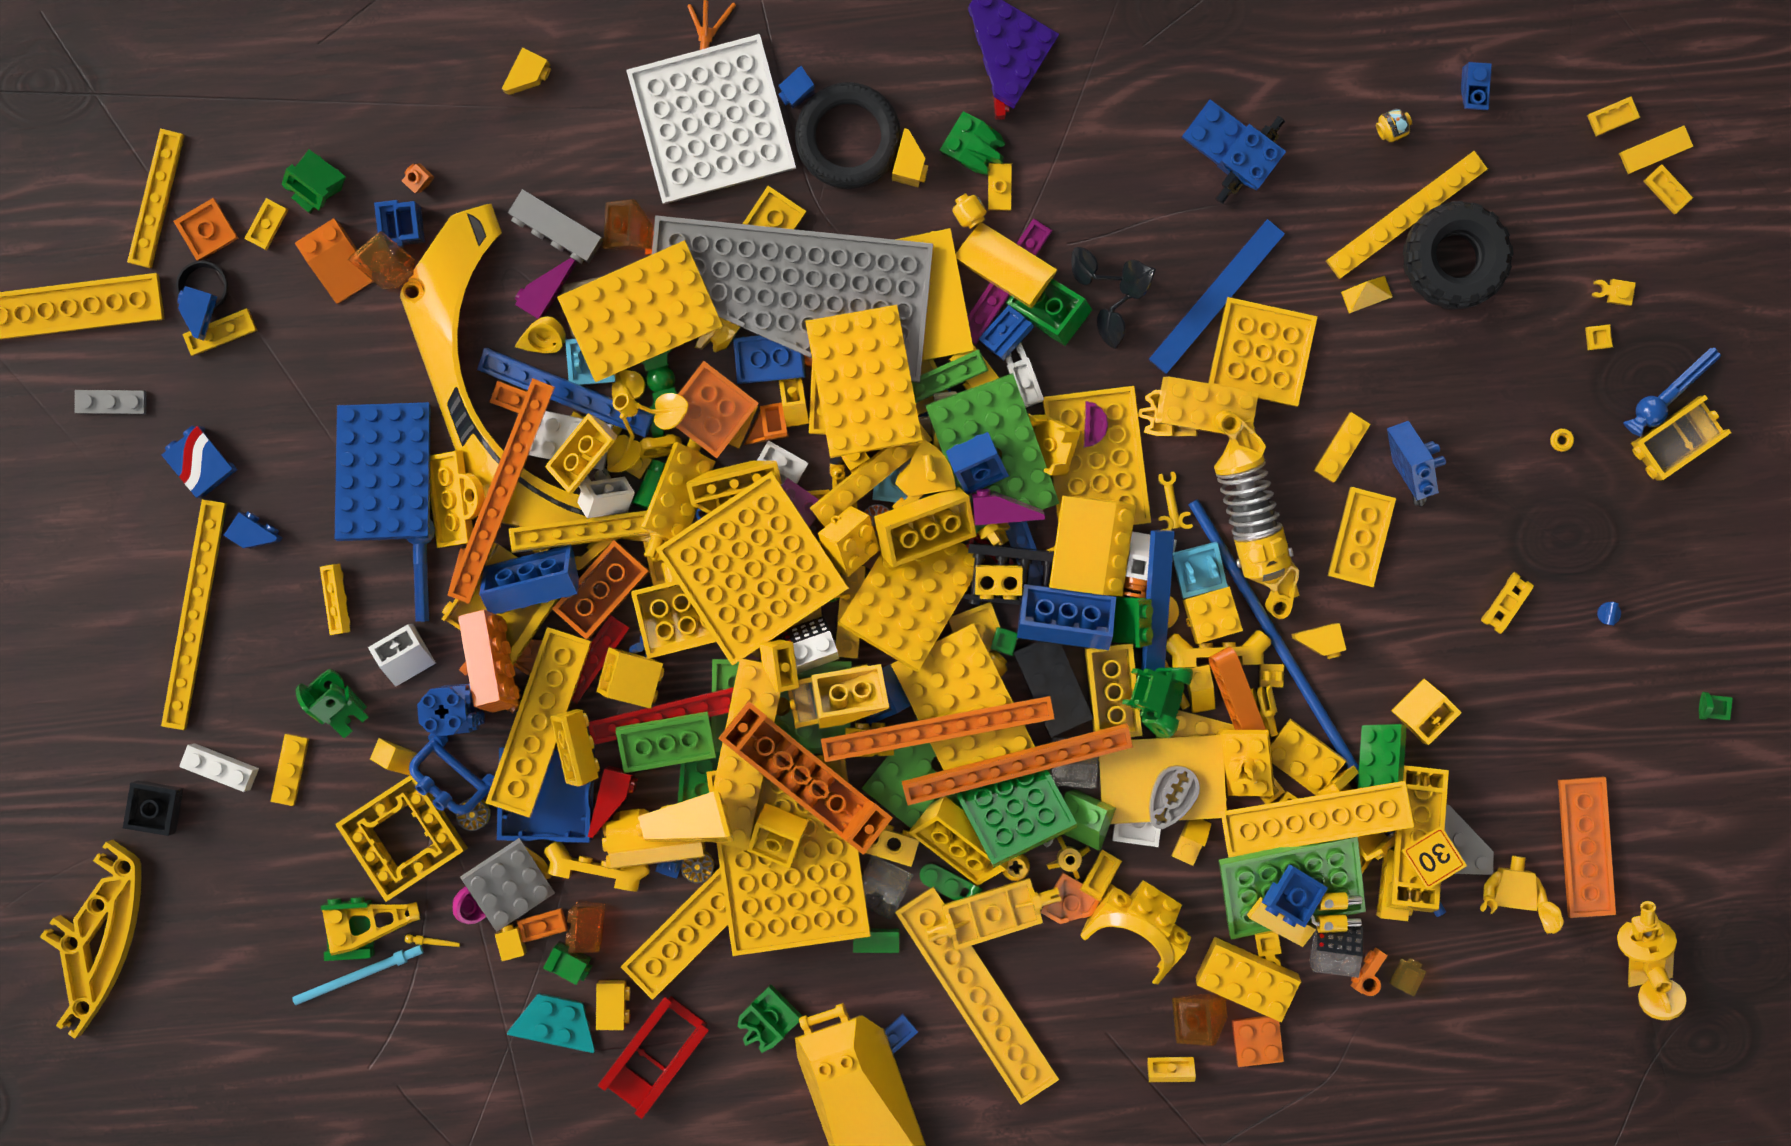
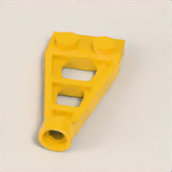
M417 902L404 905L369 904V907L322 910L331 956L356 950L413 921L420 920ZM409 911L410 916L406 917L405 912ZM392 913L394 921L391 924L381 928L376 926V914ZM353 916H366L370 919V929L361 935L354 936L351 934L349 920Z

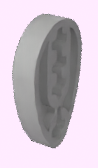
M1174 765L1165 768L1157 776L1149 801L1150 822L1154 827L1164 829L1176 823L1193 806L1198 798L1200 786L1196 775L1191 770L1183 766ZM1184 771L1187 772L1186 777L1189 779L1187 782L1182 781L1180 785L1183 788L1182 792L1177 791L1175 794L1177 801H1172L1168 804L1166 795L1167 793L1172 794L1174 789L1171 785L1179 782L1177 774H1183ZM1167 807L1164 814V817L1166 818L1165 823L1160 822L1159 824H1156L1157 819L1155 818V815H1160Z

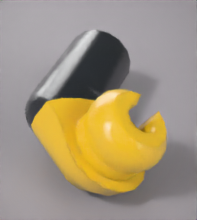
M841 456L830 459V475L836 480H841L845 476L844 461Z

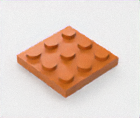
M703 361L678 393V395L687 400L689 407L686 415L676 428L715 458H718L759 403Z

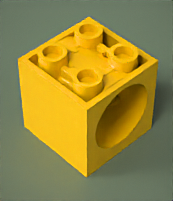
M609 647L597 692L607 698L651 709L652 703L656 702L658 691L656 690L658 681H661L664 675L663 663L653 658L647 659V657Z

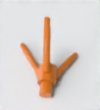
M708 0L703 1V27H701L692 5L688 4L687 7L699 35L698 41H701L700 50L709 48L712 37L715 36L717 30L735 8V3L729 6L713 28L708 27Z

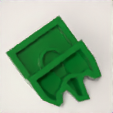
M963 111L940 148V152L958 161L975 173L988 175L990 169L987 164L989 162L1003 163V156L996 151V148L1003 147L1005 142L1001 134L992 127Z
M770 984L739 1016L737 1027L749 1030L743 1038L745 1046L759 1041L761 1043L759 1049L763 1053L780 1042L799 1023V1018L802 1015Z

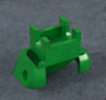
M1190 667L1157 668L1156 671L1151 669H1144L1143 671L1132 668L1131 673L1138 675L1131 700L1123 699L1122 704L1140 710L1141 722L1156 737L1170 738L1177 731L1180 720L1176 719L1181 704L1184 684L1190 685L1193 671Z
M332 669L323 672L310 685L306 686L301 683L296 687L297 700L305 713L320 724L325 722L330 724L343 738L353 731L348 725L351 722L349 715H354L362 723L368 718V715L363 711L367 708V705L348 685L344 688L342 677ZM326 681L332 682V684H330V687H326L324 683ZM333 699L334 702L328 705L327 702Z

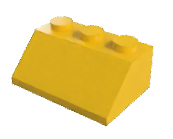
M588 413L545 467L562 487L572 495L615 442L617 434L606 422Z
M575 709L550 716L566 784L579 787L599 778L597 772L600 771L597 758L593 756L594 741L592 736L588 735L587 727L589 726V720L586 713H583V710Z

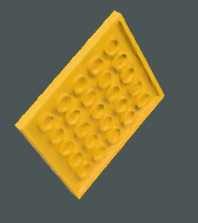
M772 471L656 548V551L732 666L738 663L740 658L743 659L759 649V644L771 641L849 589Z

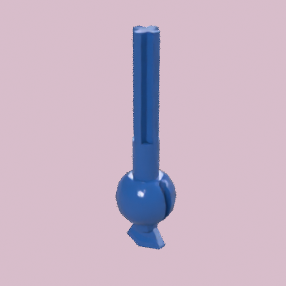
M1710 348L1658 397L1647 396L1640 400L1636 405L1635 412L1637 417L1623 422L1624 426L1632 434L1641 437L1645 426L1657 427L1664 423L1668 416L1667 406L1721 357V354L1717 352L1716 348Z
M431 519L429 538L407 539L409 543L413 544L415 621L420 622L429 621L427 543L431 542L435 534L434 523Z

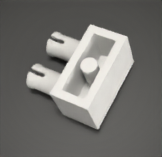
M607 469L595 472L594 478L597 481L591 482L587 475L578 486L581 493L577 503L587 519L628 512L635 493L625 477L611 478Z

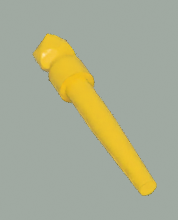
M407 934L405 936V942L409 944L415 942L417 945L429 944L460 947V943L424 938V936L420 935L414 937L411 934Z

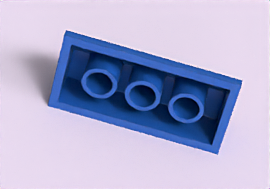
M572 545L485 566L479 595L487 611L494 614H503L510 610L526 608L538 603H547L554 599L567 598L577 594L579 577Z
M1024 584L1017 638L1109 650L1113 638L1116 597Z

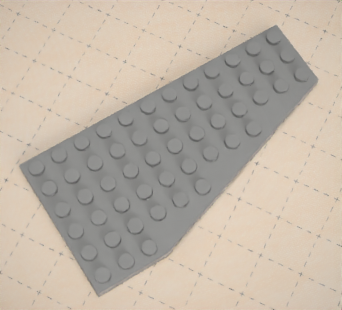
M655 215L652 254L686 240L720 318L809 358H812L805 321L897 305L911 381L920 383L933 243Z

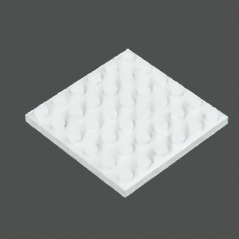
M760 34L627 70L663 204L796 169Z

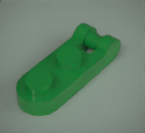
M934 863L923 865L919 873L920 880L924 885L930 888L934 887L937 892L955 901L981 893L983 890L980 886ZM964 887L969 889L966 897L960 895Z

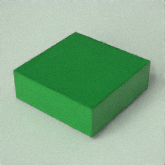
M997 627L990 649L1013 656L1018 639L1017 633Z

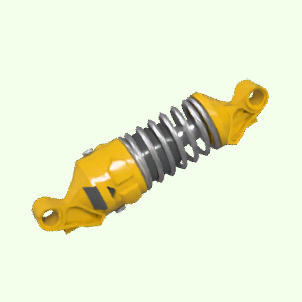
M1224 410L1217 414L1215 424L1218 429L1229 437V442L1224 453L1214 465L1218 482L1223 484L1220 491L1226 494L1223 502L1229 505L1226 509V513L1231 515L1229 524L1234 526L1232 534L1234 535L1233 538L1239 556L1237 566L1238 568L1242 567L1245 578L1270 588L1271 592L1266 599L1265 607L1274 617L1284 619L1291 612L1294 598L1300 596L1297 588L1299 569L1292 562L1293 550L1288 548L1283 526L1280 522L1276 521L1279 513L1274 512L1273 508L1277 504L1274 501L1268 500L1274 493L1268 490L1261 491L1271 484L1268 480H1259L1268 474V471L1261 469L1265 465L1264 452L1266 446L1256 434L1251 419L1243 421L1236 414ZM1232 417L1231 426L1225 428V419ZM1228 485H1236L1235 489L1225 491V487ZM1230 496H1235L1232 502L1228 501ZM1278 602H1282L1281 609L1274 611L1275 605Z

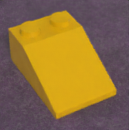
M881 664L812 675V690L819 729L844 725L889 709Z

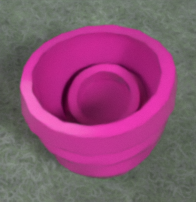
M466 886L454 897L453 914L461 923L475 924L486 917Z

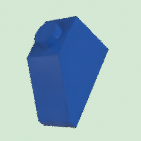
M802 66L798 67L779 85L781 91L778 94L785 105L790 104L792 109L815 94L814 84Z
M185 286L184 290H181L178 295V309L193 337L204 341L217 296Z

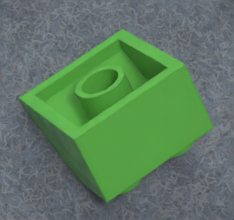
M1078 790L1066 792L1064 801L1078 827L1064 833V835L1094 849L1101 850L1116 807Z

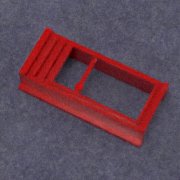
M664 997L598 1086L604 1091L609 1088L636 1109L634 1114L642 1119L709 1031L706 1028L707 1023L673 997ZM671 1008L696 1027V1029L665 1068L646 1054L644 1049H640L639 1046L666 1010ZM635 1051L663 1070L653 1086L626 1066V1063Z

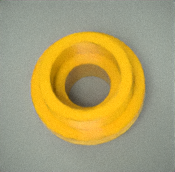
M1558 429L1552 433L1550 443L1555 450L1564 452L1573 446L1574 437L1569 430ZM1560 436L1565 438L1563 445L1558 442Z

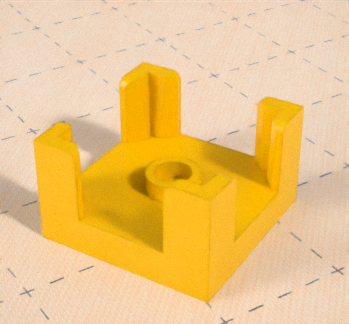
M1029 415L1031 425L1036 426L1034 433L1047 467L1044 469V472L1051 476L1066 475L1081 431L1047 415Z

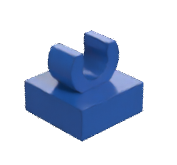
M683 860L658 863L655 872L677 879Z

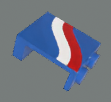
M191 426L184 431L183 438L178 442L174 440L165 447L166 451L162 456L196 498L203 499L238 469L233 463L227 462L205 435L204 432L206 430L204 427Z

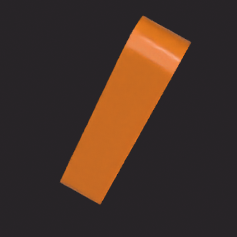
M1227 647L1210 656L1209 664L1234 729L1266 730L1235 650L1232 647Z

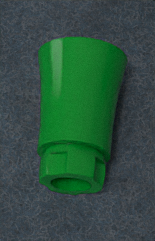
M652 460L639 490L631 502L632 504L648 510L665 463Z

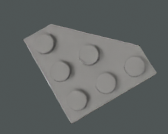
M1446 804L1445 832L1467 865L1455 874L1492 875L1494 852L1455 810Z

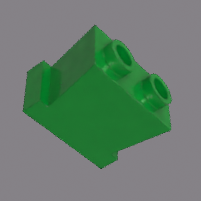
M308 149L296 167L291 164L286 168L282 183L317 210H320L325 205L326 199L342 190L346 176L324 161L321 156Z
M559 941L554 946L543 969L553 972L577 985L580 980L584 981L593 966L589 964L592 957L572 949Z

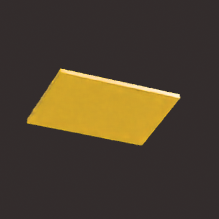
M951 228L895 239L933 243L922 361L974 351Z
M1221 735L1132 739L1133 748L1102 755L1098 758L1101 801L1116 807L1110 824L1150 822L1149 801L1152 787L1159 773L1165 768L1174 765L1183 766L1191 770L1196 775L1200 786L1198 798L1190 810L1179 820L1221 818V812L1227 811ZM1184 771L1183 774H1177L1179 782L1177 784L1173 783L1171 785L1174 789L1173 793H1167L1166 795L1168 804L1172 801H1177L1175 794L1177 791L1182 792L1183 788L1180 785L1182 781H1188L1189 778L1186 777L1187 772ZM1167 807L1160 815H1155L1157 822L1166 821L1164 814Z

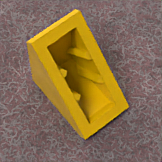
M378 738L370 759L387 770L410 776V762L417 753Z

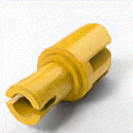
M1267 686L1266 691L1264 687H1258L1257 694L1256 690L1252 688L1251 692L1266 730H1269V735L1271 734V737L1278 735L1274 719L1277 708L1272 686Z

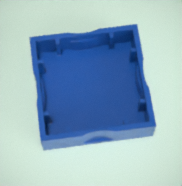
M505 746L499 747V762ZM555 747L531 818L498 807L497 840L515 841L520 838L521 841L547 839L556 842L590 843L593 839L588 837L593 817L594 780L579 787L566 784L558 747ZM594 748V749H592V752H593V756H594V758H595V748Z

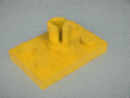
M1223 730L1221 736L1228 796H1274L1275 787L1269 730Z

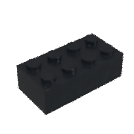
M1036 641L1013 652L1033 699L1046 696L1051 697L1054 719L1043 721L1050 737L1093 719L1061 644Z

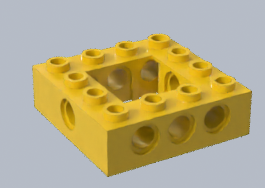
M411 775L335 824L385 902L468 849L445 812L434 806L433 800L435 797L429 792L425 796L421 795L416 790L417 782ZM409 805L413 811L411 814L413 817H417L426 831L424 834L426 837H430L433 844L400 866H397L373 828Z

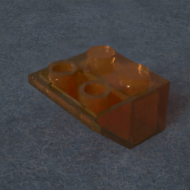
M577 901L569 909L567 922L571 923V929L566 933L565 946H569L568 953L599 952L601 950L606 903Z

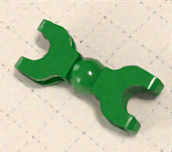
M671 350L641 362L645 370L648 371L646 383L649 389L654 392L652 393L654 402L650 409H656L655 402L661 395L666 393L678 394L676 387H674L675 374L667 366L669 365L668 355ZM653 418L650 427L654 438L662 437L664 430L655 425Z

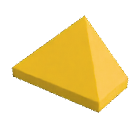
M1385 276L1366 281L1341 292L1349 313L1392 298Z

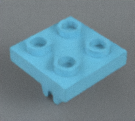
M565 340L569 381L578 385L616 382L615 374L595 382L577 340Z
M1217 542L1173 553L1174 566L1183 598L1228 587Z

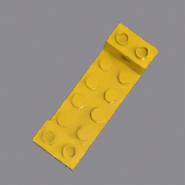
M1404 765L1403 781H1406L1415 828L1396 830L1392 882L1387 884L1386 907L1423 912L1439 910L1441 882L1426 890L1401 850L1440 826L1445 831L1449 770Z

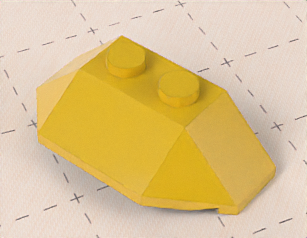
M749 461L707 471L686 482L691 505L708 514L771 471L782 485L777 461Z

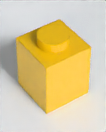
M508 924L495 934L502 961L524 956L527 953L526 945L522 942L518 926L514 927L513 924Z

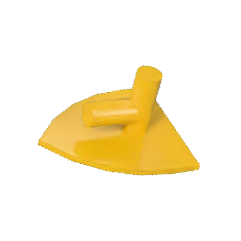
M926 440L916 449L910 461L908 471L910 496L956 489L954 475L948 460L936 446Z

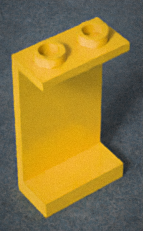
M1354 765L1336 775L1318 794L1323 795L1353 790L1348 783L1359 773ZM1396 831L1388 836L1384 833L1358 837L1359 852L1366 861L1373 858L1381 859L1388 853L1387 850L1395 846Z

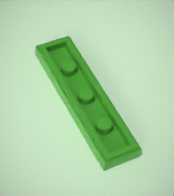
M978 349L921 375L920 383L912 382L915 403L933 396L934 393L942 392L988 371L980 350Z

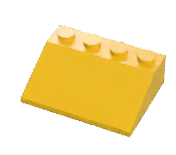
M1062 495L1049 587L1099 595L1123 596L1136 505L1123 501Z
M676 580L631 591L647 659L716 642Z

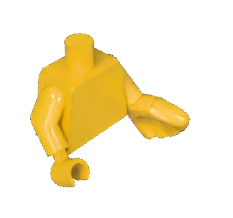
M1512 856L1510 869L1499 867L1497 872H1493L1484 883V903L1480 906V910L1484 912L1487 906L1491 908L1490 913L1493 914L1498 906L1537 911L1538 907L1539 917L1545 932L1552 934L1559 932L1564 924L1560 908L1554 903L1548 902L1545 889L1536 874L1524 870L1526 858Z

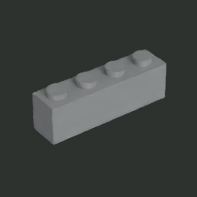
M523 189L508 212L513 217L511 220L513 223L522 228L524 225L532 228L531 233L541 240L544 237L552 241L551 246L561 252L564 249L572 253L570 257L581 264L583 261L590 263L603 242V239Z

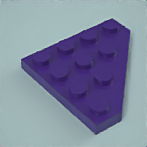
M972 0L968 11L974 23L978 45L982 50L985 69L990 77L993 96L1014 109L1059 34L1003 0Z

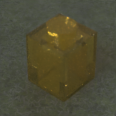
M1401 958L1389 983L1415 996L1426 971L1421 968L1422 964L1412 958L1406 961Z

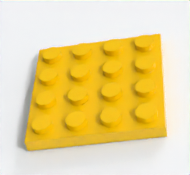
M1227 297L1208 384L1259 392L1258 399L1298 407L1317 316Z

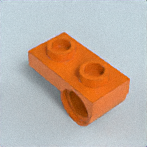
M1376 947L1373 951L1370 950L1364 958L1365 964L1361 970L1358 969L1353 974L1350 986L1361 994L1367 996L1376 995L1381 989V983L1375 974L1388 955ZM1369 978L1373 979V986L1370 989H1364V981Z

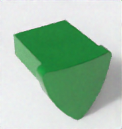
M1702 692L1699 703V718L1701 720H1706L1707 718L1730 720L1733 698Z

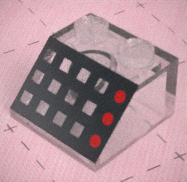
M1363 924L1360 927H1348L1347 932L1318 933L1316 926L1309 960L1313 972L1359 978L1363 958Z

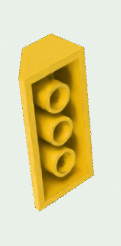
M946 796L930 804L909 831V834L977 886L1007 868L1009 861L993 868L964 810Z

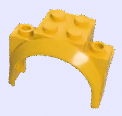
M1144 880L1130 896L1110 884L1101 903L1095 909L1092 916L1087 919L1080 935L1086 941L1097 930L1105 927L1124 928L1141 935L1156 948L1161 957V961L1157 965L1159 972L1152 981L1153 984L1157 985L1186 953L1191 940L1188 932L1175 925L1182 904Z

